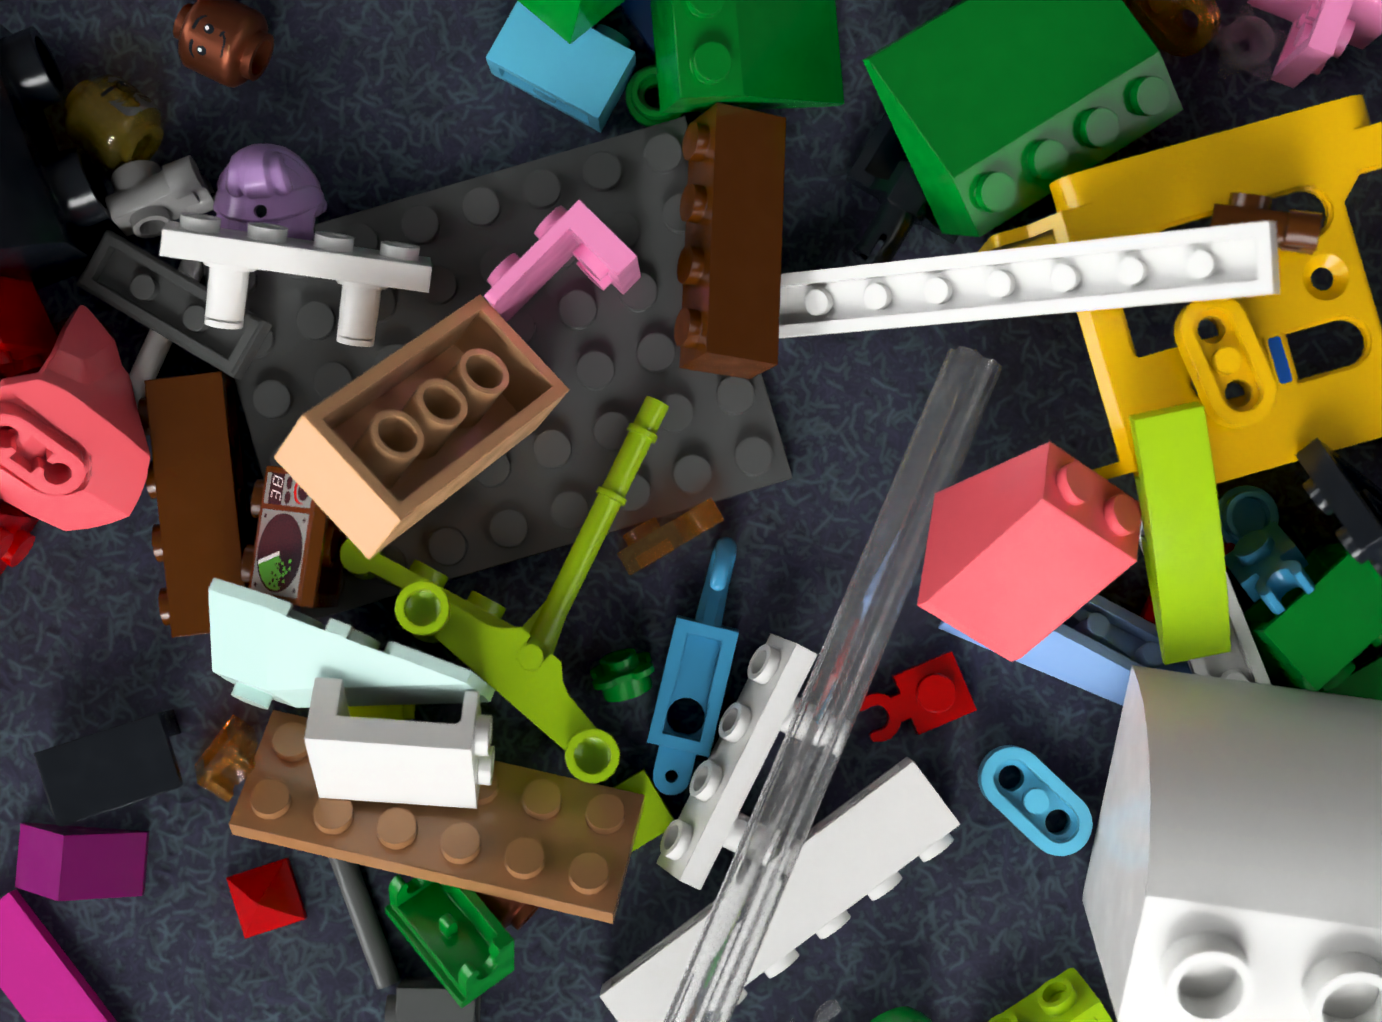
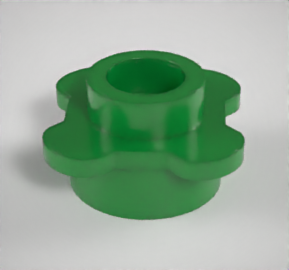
M627 648L605 655L599 660L600 665L590 671L592 679H595L592 681L593 688L601 690L604 700L607 702L626 701L646 693L653 686L650 674L655 671L653 663H649L652 660L650 653L642 652L637 654L635 649Z

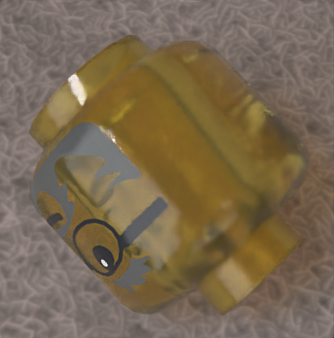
M107 74L92 81L84 80L78 83L69 93L65 103L66 110L68 111L65 119L66 135L74 144L81 145L92 158L105 168L116 170L118 167L131 161L150 160L157 152L163 139V129L160 127V109L150 98L124 78L118 75Z

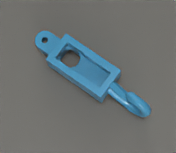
M722 537L717 540L713 548L695 619L677 615L647 739V743L659 745L653 769V782L655 787L666 795H677L688 787L696 755L710 757L739 635V629L722 625L737 554V544L729 537ZM681 698H691L697 701L705 713L701 728L691 734L674 731L667 720V711L670 705ZM674 770L677 772L678 777L670 780L666 777V772Z

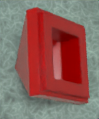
M289 857L226 877L245 939L307 918Z

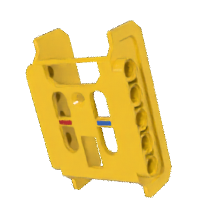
M1361 94L1329 101L1062 177L1049 184L1057 211L1056 214L1026 226L992 235L978 250V252L1159 233L1171 227L1211 217L1214 203L1228 205L1230 193L1257 194L1271 197L1272 199L1298 192L1313 194L1322 202L1326 215L1324 225L1320 230L1316 251L1312 255L1280 250L1278 247L1280 294L1233 298L1243 307L1274 376L1277 386V398L1273 409L1267 417L1256 424L1242 428L1224 427L1212 420L1205 411L1215 481L1218 484L1299 461L1295 454L1316 438L1335 451L1382 437V327L1344 203L1359 175L1382 169V122L1371 123L1364 97ZM1325 268L1331 272L1333 283L1329 289L1319 290L1313 286L1311 275L1315 269ZM1123 308L1077 312L1118 458L1117 463L1092 470L1106 480L1132 472L1135 479V477L1139 476L1129 415L1196 401L1201 403V400L1191 385V377L1178 347L1138 357ZM1341 320L1352 323L1360 330L1363 336L1364 348L1361 356L1355 363L1298 379L1286 334ZM1218 336L1203 339V341L1214 343ZM1245 395L1228 399L1227 401L1239 407L1242 405Z

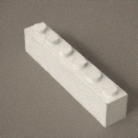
M905 757L778 852L775 859L769 865L758 867L603 983L599 997L618 1022H698L711 1011L714 1012L716 1017L723 1016L735 1008L747 996L748 993L744 986L763 972L768 978H772L795 962L799 957V953L795 948L816 933L820 939H824L840 929L851 918L847 909L864 896L868 895L874 901L892 890L902 880V876L898 871L919 856L923 862H926L944 851L954 840L950 832L958 827L960 823L915 762L909 757Z

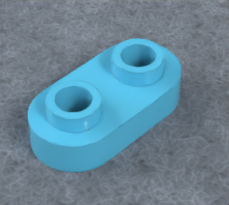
M1004 745L991 750L983 758L978 769V784L982 794L1033 844L1042 851L1054 856L1071 855L1084 847L1091 836L1093 826L1089 808L1082 799L1033 753L1018 746ZM1014 765L1020 771V781L1014 788L1005 789L999 783V773L1004 767ZM1053 810H1063L1067 817L1066 826L1059 832H1049L1045 825L1047 815Z

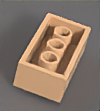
M480 294L303 414L274 458L357 548L370 559L535 431L570 389Z

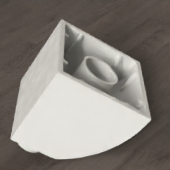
M1132 665L1082 898L1117 1022H1382V701Z

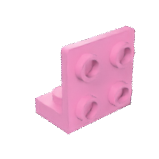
M578 200L568 211L562 205L558 206L539 224L534 232V235L539 240L521 258L516 253H512L493 270L487 279V282L492 287L484 297L507 322L573 255L578 260L577 266L601 290L604 291L612 284L624 295L641 278L638 258L584 203Z

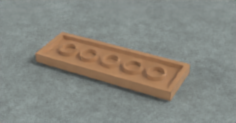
M277 710L272 711L229 821L232 835L613 924L644 808L645 795L494 761L492 785H480L477 809L319 798L304 740L308 718Z

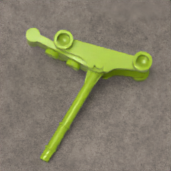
M650 396L645 397L634 422L629 423L627 427L628 434L602 487L598 486L596 489V494L598 495L545 602L522 627H515L502 620L501 618L506 608L473 590L467 600L444 589L449 578L414 559L409 569L386 558L382 550L368 559L349 538L342 544L340 550L342 565L356 578L367 580L377 577L401 590L396 598L395 613L398 622L406 631L412 633L415 638L424 643L436 644L441 642L563 748L569 771L575 778L586 783L605 781L615 772L620 756L618 745L610 734L597 729L568 695L563 683L562 662L553 654L565 619L620 507L625 506L627 502L625 496L651 443H656L658 439L656 433L669 406Z

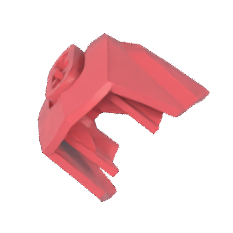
M80 305L71 313L58 335L50 356L43 364L39 373L4 378L0 381V499L63 531L99 527L129 517L145 486L150 462V451L138 412L131 379L128 372L122 366L116 342L93 313L84 305Z

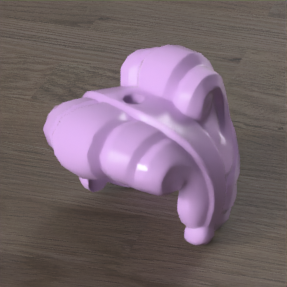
M262 143L246 146L231 156L230 162L218 178L213 209L216 212V217L221 218L220 228L247 231L249 222L270 223L287 227V237L312 240L315 236V218L326 212L327 202L317 177L297 154L284 146ZM259 206H265L267 209L266 215L262 218H259L256 214Z

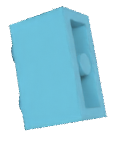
M519 1L516 2L486 56L491 74L600 133L637 68L635 51L629 49L631 42L618 31L606 25L598 24L595 30L590 28L573 43L569 44Z

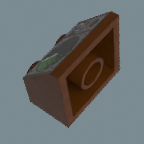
M266 466L265 480L257 479L252 492L251 515L254 518H259L255 544L248 543L243 554L241 565L242 581L249 583V589L274 596L293 605L311 608L338 607L344 567L340 561V550L348 537L283 467Z

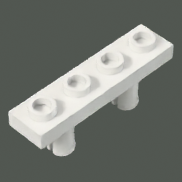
M180 213V222L168 221L162 229L160 256L201 261L209 267L204 324L215 328L236 330L243 328L249 273L257 271V269L332 279L341 284L342 291L336 341L351 346H374L381 290H387L390 287L429 293L432 272L431 257L419 256L420 247L409 243L381 241L380 250L354 247V237L333 232H315L314 241L287 237V227L262 222H249L247 231L220 228L221 218L200 213Z
M770 634L766 644L760 646L753 654L747 669L748 680L737 702L731 704L726 709L720 720L718 728L719 738L710 757L695 770L689 786L690 796L679 818L669 824L661 839V854L656 864L679 881L701 890L722 847L763 866L769 865L777 856L782 842L780 832L741 813L740 810L779 731L822 751L827 749L833 742L839 727L838 718L797 696L818 654L774 634Z

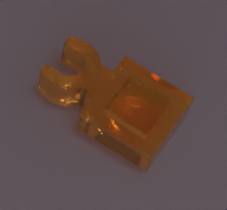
M712 498L707 499L663 526H660L657 519L653 517L622 536L628 547L619 551L617 555L629 575L633 576L723 522L724 518Z
M233 714L195 763L197 784L225 802H229L234 794V786L239 785L255 768L256 760L254 757L258 742L254 728Z

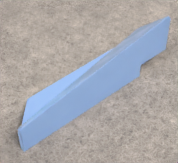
M1098 594L1021 659L1015 660L1122 706L1132 665L1192 674L1187 661L1168 665L1163 663L1155 624ZM941 621L939 629L989 649L946 622Z

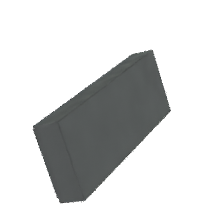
M108 229L76 283L77 286L229 376L242 380L273 326L245 309L242 329H221L205 325L206 285Z

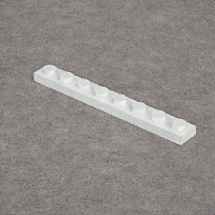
M1251 222L781 274L779 339L1280 294L1276 222Z

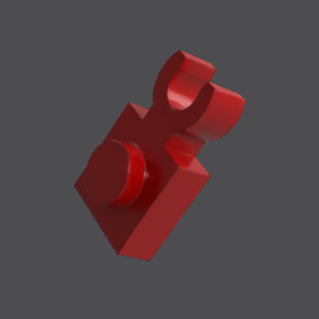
M947 651L891 675L898 693L891 696L877 692L869 693L862 696L855 703L859 711L879 705L887 712L885 725L868 733L872 742H883L892 738L898 732L901 722L908 719L911 720L916 734L920 735L977 710L952 651Z

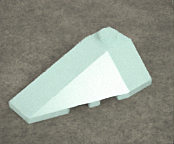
M213 578L208 589L212 672L235 685L231 693L233 697L253 706L268 710L271 701L274 700L295 708L310 707L315 677L342 679L348 706L463 703L465 690L479 691L480 702H491L495 692L494 688L473 671L399 643L389 641L384 652L379 651L378 649L381 644L379 641L338 620L330 618L326 629L323 630L324 625L303 613L292 610V603L217 578Z

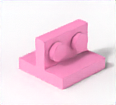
M1382 0L1247 1V4L1293 22L1271 77V80L1293 89L1310 74L1318 75L1329 58L1332 56L1339 58L1348 44L1363 50L1382 34Z

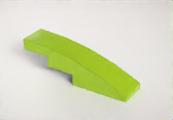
M1196 401L1129 415L1139 476L1135 477L1145 533V535L1141 536L1162 661L1165 665L1231 652L1224 547L1204 405Z

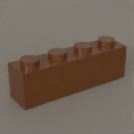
M716 102L695 121L690 123L685 132L682 152L684 159L688 161V183L680 201V217L682 221L686 222L685 246L680 253L677 264V278L683 284L682 309L678 313L674 327V340L676 345L680 347L679 368L751 379L778 365L786 117Z
M222 371L144 380L146 397L140 398L138 402V412L145 436H150L153 458V461L149 462L146 487L151 499H157L160 523L154 524L152 527V547L156 560L164 562L166 587L161 588L159 591V612L163 624L171 626L172 638L210 634L208 589L213 578L242 587H249V583L243 582L241 579L243 554L247 544H253L237 390L235 379Z

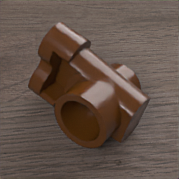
M1230 193L1228 205L1214 203L1210 227L1274 221L1277 228V246L1280 250L1312 255L1317 249L1323 214L1290 209L1289 212L1271 210V197L1249 193Z

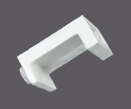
M315 677L304 740L319 798L477 809L480 785H492L495 761V746H491L492 715H481L479 691L465 690L462 717L457 724L350 717L343 680Z

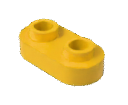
M1233 298L1193 301L1187 304L1176 318L1174 337L1206 413L1216 423L1228 428H1242L1260 422L1268 416L1275 405L1277 386L1245 310ZM1201 320L1211 321L1216 326L1218 337L1214 343H1207L1200 338L1198 325ZM1230 382L1239 384L1244 390L1245 398L1239 407L1230 404L1225 397V389Z

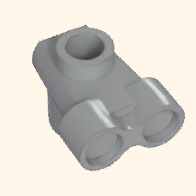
M191 155L163 165L162 170L157 163L149 160H136L123 164L111 176L114 193L105 197L106 206L113 222L126 236L135 234L140 238H154L162 235V229L167 222L180 219V213L204 214L214 210L215 196H211L214 190L209 179L201 174Z

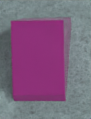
M20 823L15 887L56 901L143 896L145 892L149 831Z

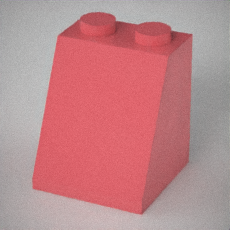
M1047 442L941 490L934 495L917 606L1010 662L1021 659L1137 561L1141 525L1139 502L1052 442Z

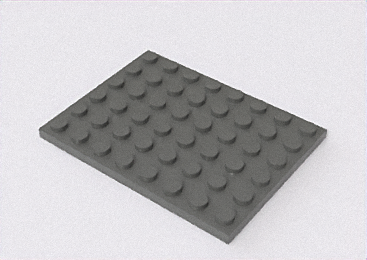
M685 116L315 224L314 235L315 232H333L349 235L355 238L354 247L380 250L381 241H397L417 245L420 247L419 256L431 257L432 272L429 293L390 287L387 290H381L375 341L372 347L351 346L336 341L342 285L338 284L336 280L259 269L250 272L245 309L271 323L273 326L242 380L234 379L263 479L265 480L266 466L282 467L274 456L303 414L481 294L484 297L492 287L487 282V279L493 270L512 253H516L521 258L539 240L534 235V232L554 209L562 205L568 211L580 200L637 255L641 278L624 295L612 284L603 291L577 266L578 260L573 255L507 321L512 329L570 390L535 431L384 547L382 551L385 557L407 569L410 568L414 559L444 574L449 578V581L574 544L598 495L596 494V489L598 486L602 487L628 434L627 427L629 423L634 422L646 396L662 401L669 406V409L656 433L658 439L656 443H651L625 496L627 502L625 506L620 507L608 533L791 480L793 477L762 373L751 379L679 368L680 347L676 345L674 340V327L678 313L682 309L683 284L677 278V264L680 253L685 246L686 222L682 221L680 217V201L688 183V161L684 159L682 152L683 139L688 128ZM201 262L208 285L209 267ZM343 567L338 607L311 608L300 606L303 614L317 620L398 596L401 590L377 577L367 580L356 578Z

